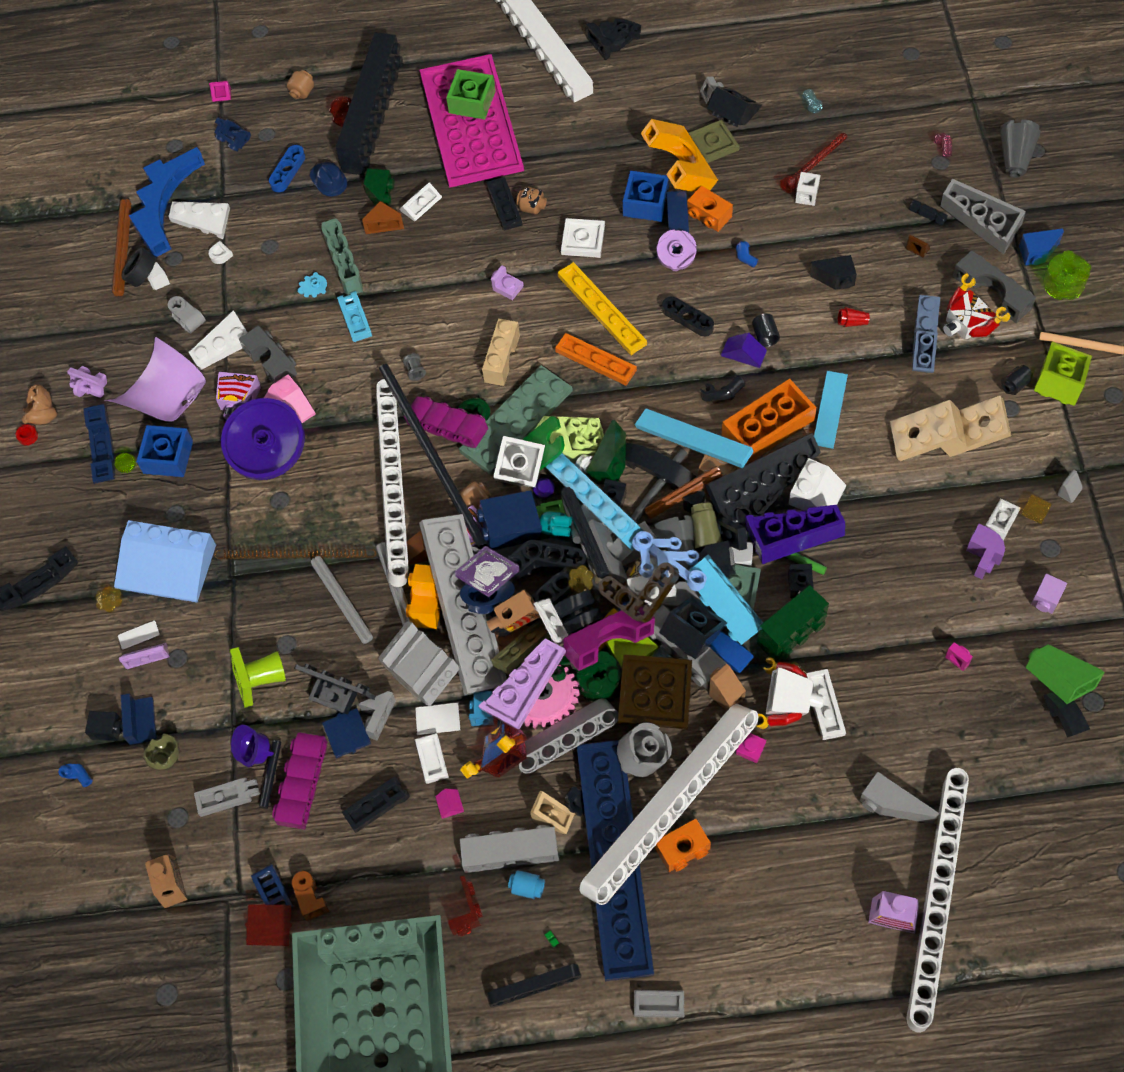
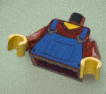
M498 720L497 728L487 734L484 739L482 757L474 763L471 761L467 762L460 768V771L466 778L476 775L481 771H485L497 778L501 777L527 759L525 746L527 736L521 728L516 729Z

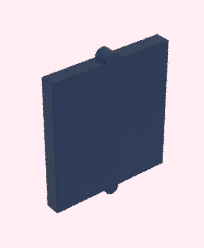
M357 708L349 711L348 715L339 713L337 717L322 722L335 758L351 752L356 753V750L371 744Z

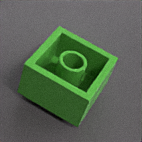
M457 69L446 97L449 113L485 120L496 92L494 75Z

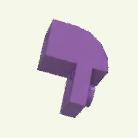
M978 524L966 550L982 558L974 574L975 577L983 579L986 572L990 574L994 564L1000 565L1005 552L1004 541L1000 535L981 524Z

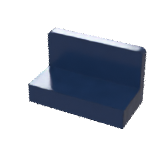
M130 693L121 695L123 738L130 745L151 741V739L156 740L154 699L147 697L134 700Z

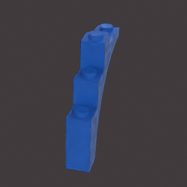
M197 147L165 164L159 159L143 168L151 184L136 191L144 208L129 215V218L150 253L155 257L171 250L164 231V214L169 199L187 176L205 165L201 152Z

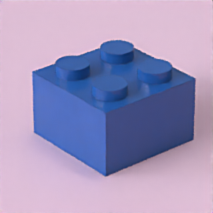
M630 171L623 198V216L662 222L667 192H669V178L666 175Z
M146 425L136 462L143 474L184 477L193 440L186 428Z

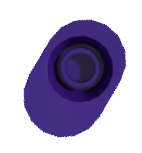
M240 725L235 729L231 739V752L233 757L246 767L262 764L267 759V756L274 754L270 749L269 738L266 735L256 732L247 725Z

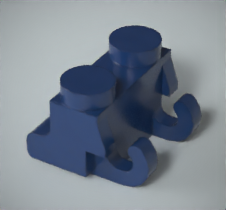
M219 117L216 119L215 123L218 125L214 132L216 133L215 138L222 142L227 141L229 143L228 147L232 150L238 151L239 148L242 149L251 138V133L240 127L236 122Z

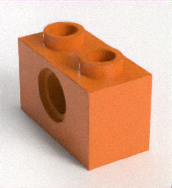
M703 186L687 200L688 214L717 232L732 218L733 204Z
M694 819L663 836L655 845V849L668 872L674 869L677 872L684 869L690 860L694 858L699 860L709 853L708 850H710L711 842L697 819ZM681 843H686L690 846V849L682 852L677 846Z

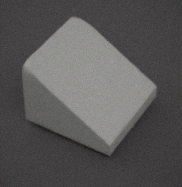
M1073 470L1070 472L1057 493L1058 496L1070 503L1075 500L1082 490V484L1077 471Z

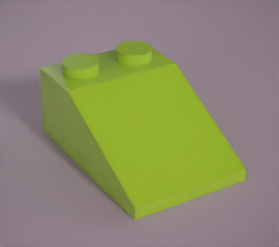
M1051 342L1034 391L1038 392L1041 396L1051 397L1063 404L1075 406L1085 385L1092 356Z

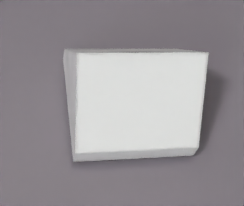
M155 262L150 275L147 277L153 290L170 284L163 269Z

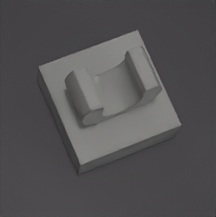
M706 77L700 90L706 104H709L716 87H724L721 82L716 83L714 77Z

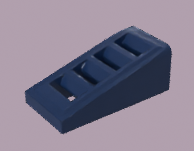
M274 864L251 875L272 919L294 907ZM271 874L273 878L262 884L261 879ZM276 883L277 887L268 892L265 891V887ZM278 891L281 892L282 895L271 901L269 900V896ZM284 899L286 904L274 910L272 905Z

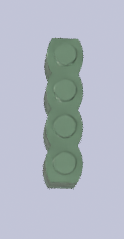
M336 218L323 222V235L346 295H351L350 293L354 291L357 294L363 292L359 270L355 265L353 254L349 249L341 223Z

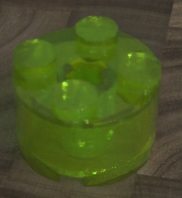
M1070 250L1054 256L1049 262L1044 276L1045 291L1058 300L1078 298L1083 293L1090 276L1091 265L1084 258Z

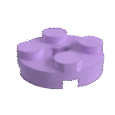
M667 231L658 241L657 257L663 266L672 271L685 269L695 259L696 242L686 231ZM680 246V254L672 253V247Z

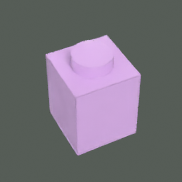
M1046 574L1031 605L1042 612L1053 614L1067 583Z

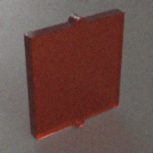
M248 904V921L245 923L247 927L246 945L289 946L290 928L292 927V923H290L291 905Z

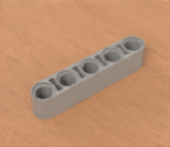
M601 698L519 744V749L525 753L526 759L517 764L518 768L523 773L534 772L615 725L618 721L619 713L607 699Z

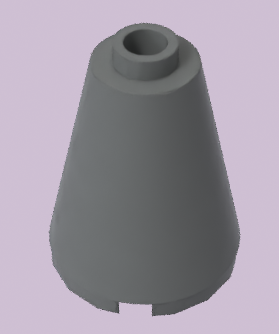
M1021 119V123H1014V120H1010L1001 126L1000 134L1005 169L1010 177L1019 178L1027 171L1041 133L1039 130L1040 126L1033 121Z
M684 516L685 520H679L678 517L669 518L656 523V529L650 528L655 534L656 539L679 538L682 542L679 551L687 552L688 550H694V532L691 516ZM667 547L659 548L660 550L669 551ZM677 561L686 569L690 566L685 561Z

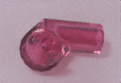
M944 132L941 134L936 133L934 143L942 145V156L951 157L952 138Z

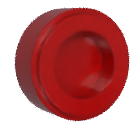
M30 424L20 426L15 434L17 440L22 445H31L38 439L37 430Z

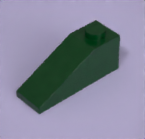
M616 420L611 421L587 469V473L597 484H604L605 479L619 481L625 469L626 433Z

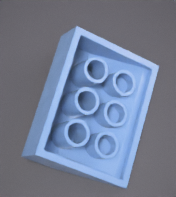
M128 520L121 539L114 587L120 590L198 602L216 544L209 533Z

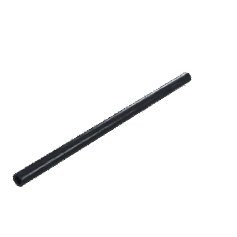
M388 364L381 365L379 370L456 510L459 514H463L466 528L477 548L480 550L484 549L488 545L487 541L483 540L482 532Z

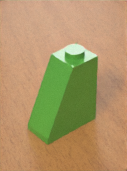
M1049 644L1040 649L1035 648L1030 653V660L1026 666V669L1066 704L1094 690L1105 673L1103 670Z

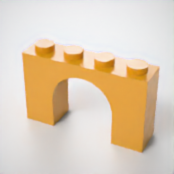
M655 119L650 120L641 132L648 146L666 150L679 159L666 174L674 188L696 192L703 186L711 190L718 179L685 127Z

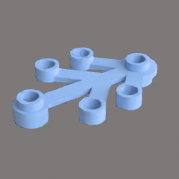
M641 531L633 537L632 545L635 550L640 552L641 556L639 570L641 576L648 578L653 574L654 566L650 563L651 554L657 559V566L665 562L676 566L679 570V575L687 581L689 588L693 591L703 589L707 580L706 575L702 571L694 570L690 572L677 562L685 561L688 565H695L699 559V554L695 550L679 551L682 544L679 538L654 539L646 531ZM667 547L669 551H662L659 548ZM666 570L664 574H666V577H669L668 570ZM658 580L657 583H659V584H661V585H663V586L665 585V584H663L660 580Z

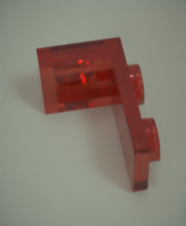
M465 875L460 876L471 913L448 920L452 934H458V936L467 935L472 932L471 929L481 926L479 918L483 917L479 903L474 904L472 895L476 894L472 881L467 882Z

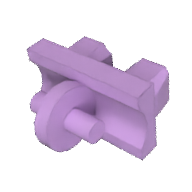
M81 366L78 370L70 368L67 371L70 375V387L73 388L75 396L82 397L85 393L99 398L104 396L103 387L107 384L105 374L99 372L93 376L91 371L84 366Z

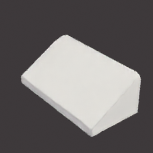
M429 182L400 208V211L413 221H416L439 201L442 196Z
M547 598L534 603L553 642L557 645L563 643L568 633L550 599Z

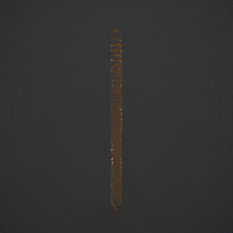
M349 549V555H348V557L346 556V558H349V556H350V558H353V555H352V557H351V555H350V549ZM280 550V557L282 559H284V557L288 559V557H286L285 554L286 550H284V557H282V550Z

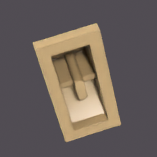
M539 791L530 812L533 823L550 825V827H555V831L562 834H567L575 815L566 806L543 791Z

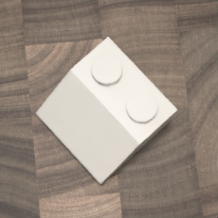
M503 436L493 477L494 480L513 485L536 487L545 445Z
M808 458L790 492L789 505L803 511H807L808 508L837 505L846 488V484L829 466Z

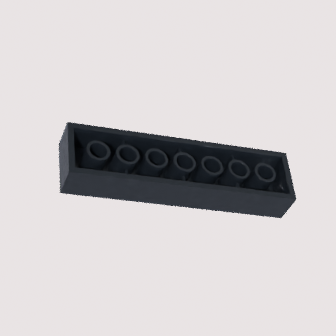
M374 32L336 145L343 173L364 176L366 168L370 166V156L375 151V141L380 135V125L384 123V113L389 108V98L394 92V82H397L398 70L403 64V57L400 56V43L397 42V37L394 34Z

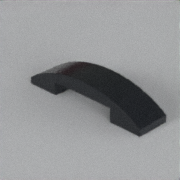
M626 443L625 465L634 470L638 467L671 484V489L673 490L697 477L676 461L657 451L641 445Z
M64 547L48 557V564L13 586L10 582L0 588V609L5 611L23 605L45 593L66 577L78 564V561L68 548Z

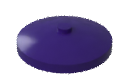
M258 398L239 406L227 419L221 435L222 452L228 464L242 476L254 480L273 479L287 472L299 459L305 443L304 427L299 416L289 405L272 398Z

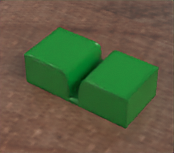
M551 931L545 934L553 948L559 944Z

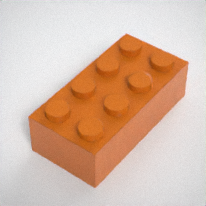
M788 379L723 421L722 436L752 447L754 452L747 461L748 464L813 422L817 407L791 379Z

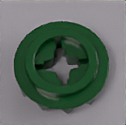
M471 398L459 406L468 414L477 411L485 420L491 414L489 405L482 399Z

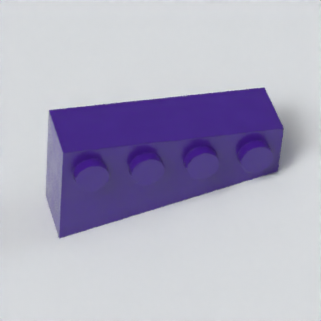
M837 505L808 508L807 511L799 512L788 510L787 513L782 514L764 513V516L758 517L753 515L745 516L747 533L762 564L845 536V520Z

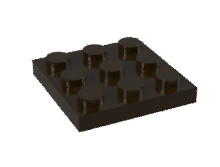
M623 654L618 724L639 725L641 723H652L663 728L688 730L692 660Z

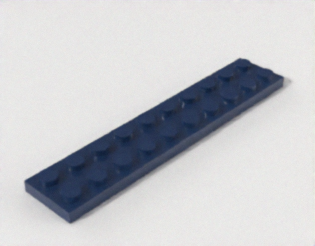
M619 740L577 746L591 868L597 864L633 822L628 776L621 769V763L617 755ZM639 864L606 904L599 905L596 903L605 982L654 976Z

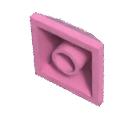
M289 375L272 384L264 397L280 400L289 405L299 416L302 423L315 415V411L303 392Z

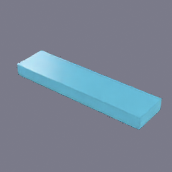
M827 371L814 434L818 446L834 449L848 374Z

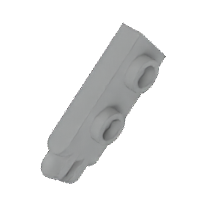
M241 778L195 792L194 796L198 815L203 817L251 802V797L260 794L259 788H253L258 785L257 780L247 781V778Z

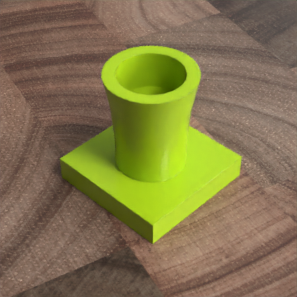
M239 647L230 649L232 670L244 708L253 706L252 687L286 681L283 665L277 651L261 659L244 664Z

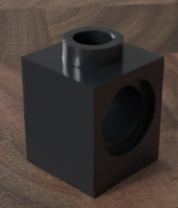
M89 711L85 733L92 740L118 741L119 735L123 732L121 717L116 712Z

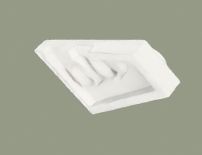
M233 310L189 351V354L200 371L242 349L239 338L248 332Z

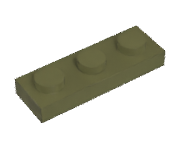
M538 619L492 658L493 666L509 674L545 638L549 640L551 636L543 621Z

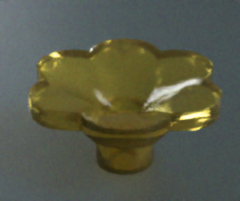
M580 565L577 569L570 571L569 586L575 589L577 593L590 590L593 587L592 580L594 575L592 571L587 570L586 566Z
M110 586L105 587L102 592L96 594L97 608L106 612H112L115 607L122 604L120 598L121 591Z

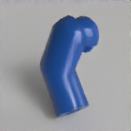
M739 242L736 246L738 260L754 268L758 263V258L749 254L748 247L750 246L748 242Z
M65 764L59 768L58 772L62 778L78 779L83 787H87L93 782L81 764Z

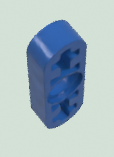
M293 145L287 149L270 176L269 183L274 192L285 191L304 162L305 153L300 145ZM286 166L292 167L289 171H283V168Z

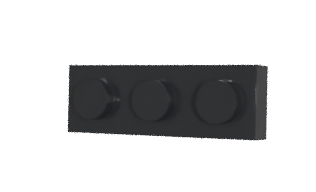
M505 177L486 182L504 231L522 226V219Z

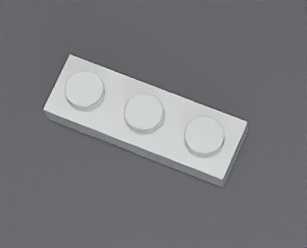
M828 669L805 673L808 679L813 681L812 693L823 695L821 708L813 707L822 740L845 736V727Z

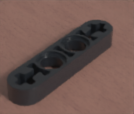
M571 964L492 990L486 996L490 1007H498L580 979L582 975L578 964Z

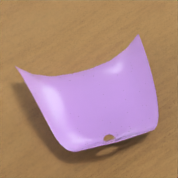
M155 337L154 351L150 362L139 379L121 396L104 401L118 403L160 420L172 422L195 400L205 385L206 380L192 362L174 348ZM187 400V403L183 406L182 402Z

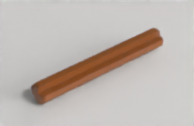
M715 466L645 507L647 516L652 519L681 502L684 496L694 494L703 489L705 484L723 476L718 466Z

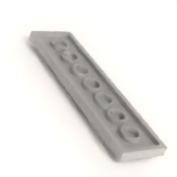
M463 514L422 520L419 524L455 662L459 666L458 674L464 696L494 690L501 686L507 678L505 672L494 667L491 661L499 653L495 633L490 631L486 621L491 619L490 615L476 614L468 610V605L460 597V590L467 583L456 577L475 561Z

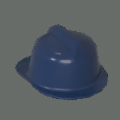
M323 162L314 166L310 171L312 182L323 195L334 197L345 191L347 187L346 177L334 163Z
M508 580L488 597L466 584L460 590V597L468 605L470 612L484 615L491 613L499 603L511 598L515 587Z

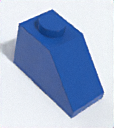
M1063 229L1023 234L1019 248L1025 266L1045 263L1060 244L1064 233Z

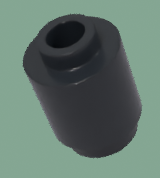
M1025 365L1015 367L1001 379L1003 391L1007 394L1016 395L1031 382L1033 373Z

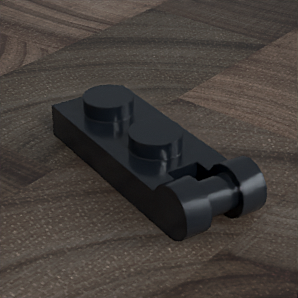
M398 777L391 778L342 812L355 833L410 797L407 790H403L400 786L401 781ZM389 791H393L395 793V795L391 798H389L387 795Z

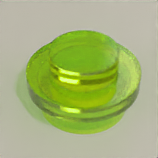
M121 453L116 457L115 467L120 473H129L135 468L136 459L133 455Z

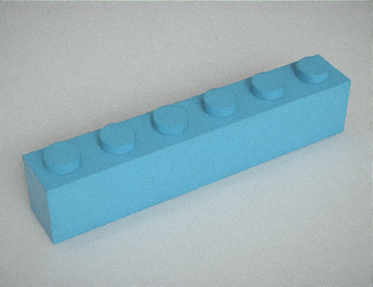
M563 453L546 466L565 487L572 488L577 499L631 551L634 549L632 545L633 537L643 530Z

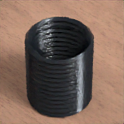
M764 313L752 320L757 340L762 346L770 347L780 340L773 315Z

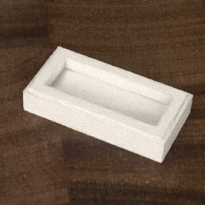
M435 733L415 739L426 784L449 778L438 734Z

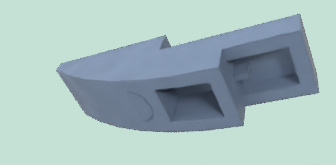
M919 295L914 331L912 371L934 373L940 297Z

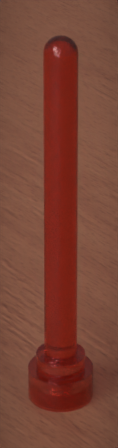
M841 133L794 175L785 176L780 181L783 191L791 193L797 187L801 172L808 173L845 141L847 134Z

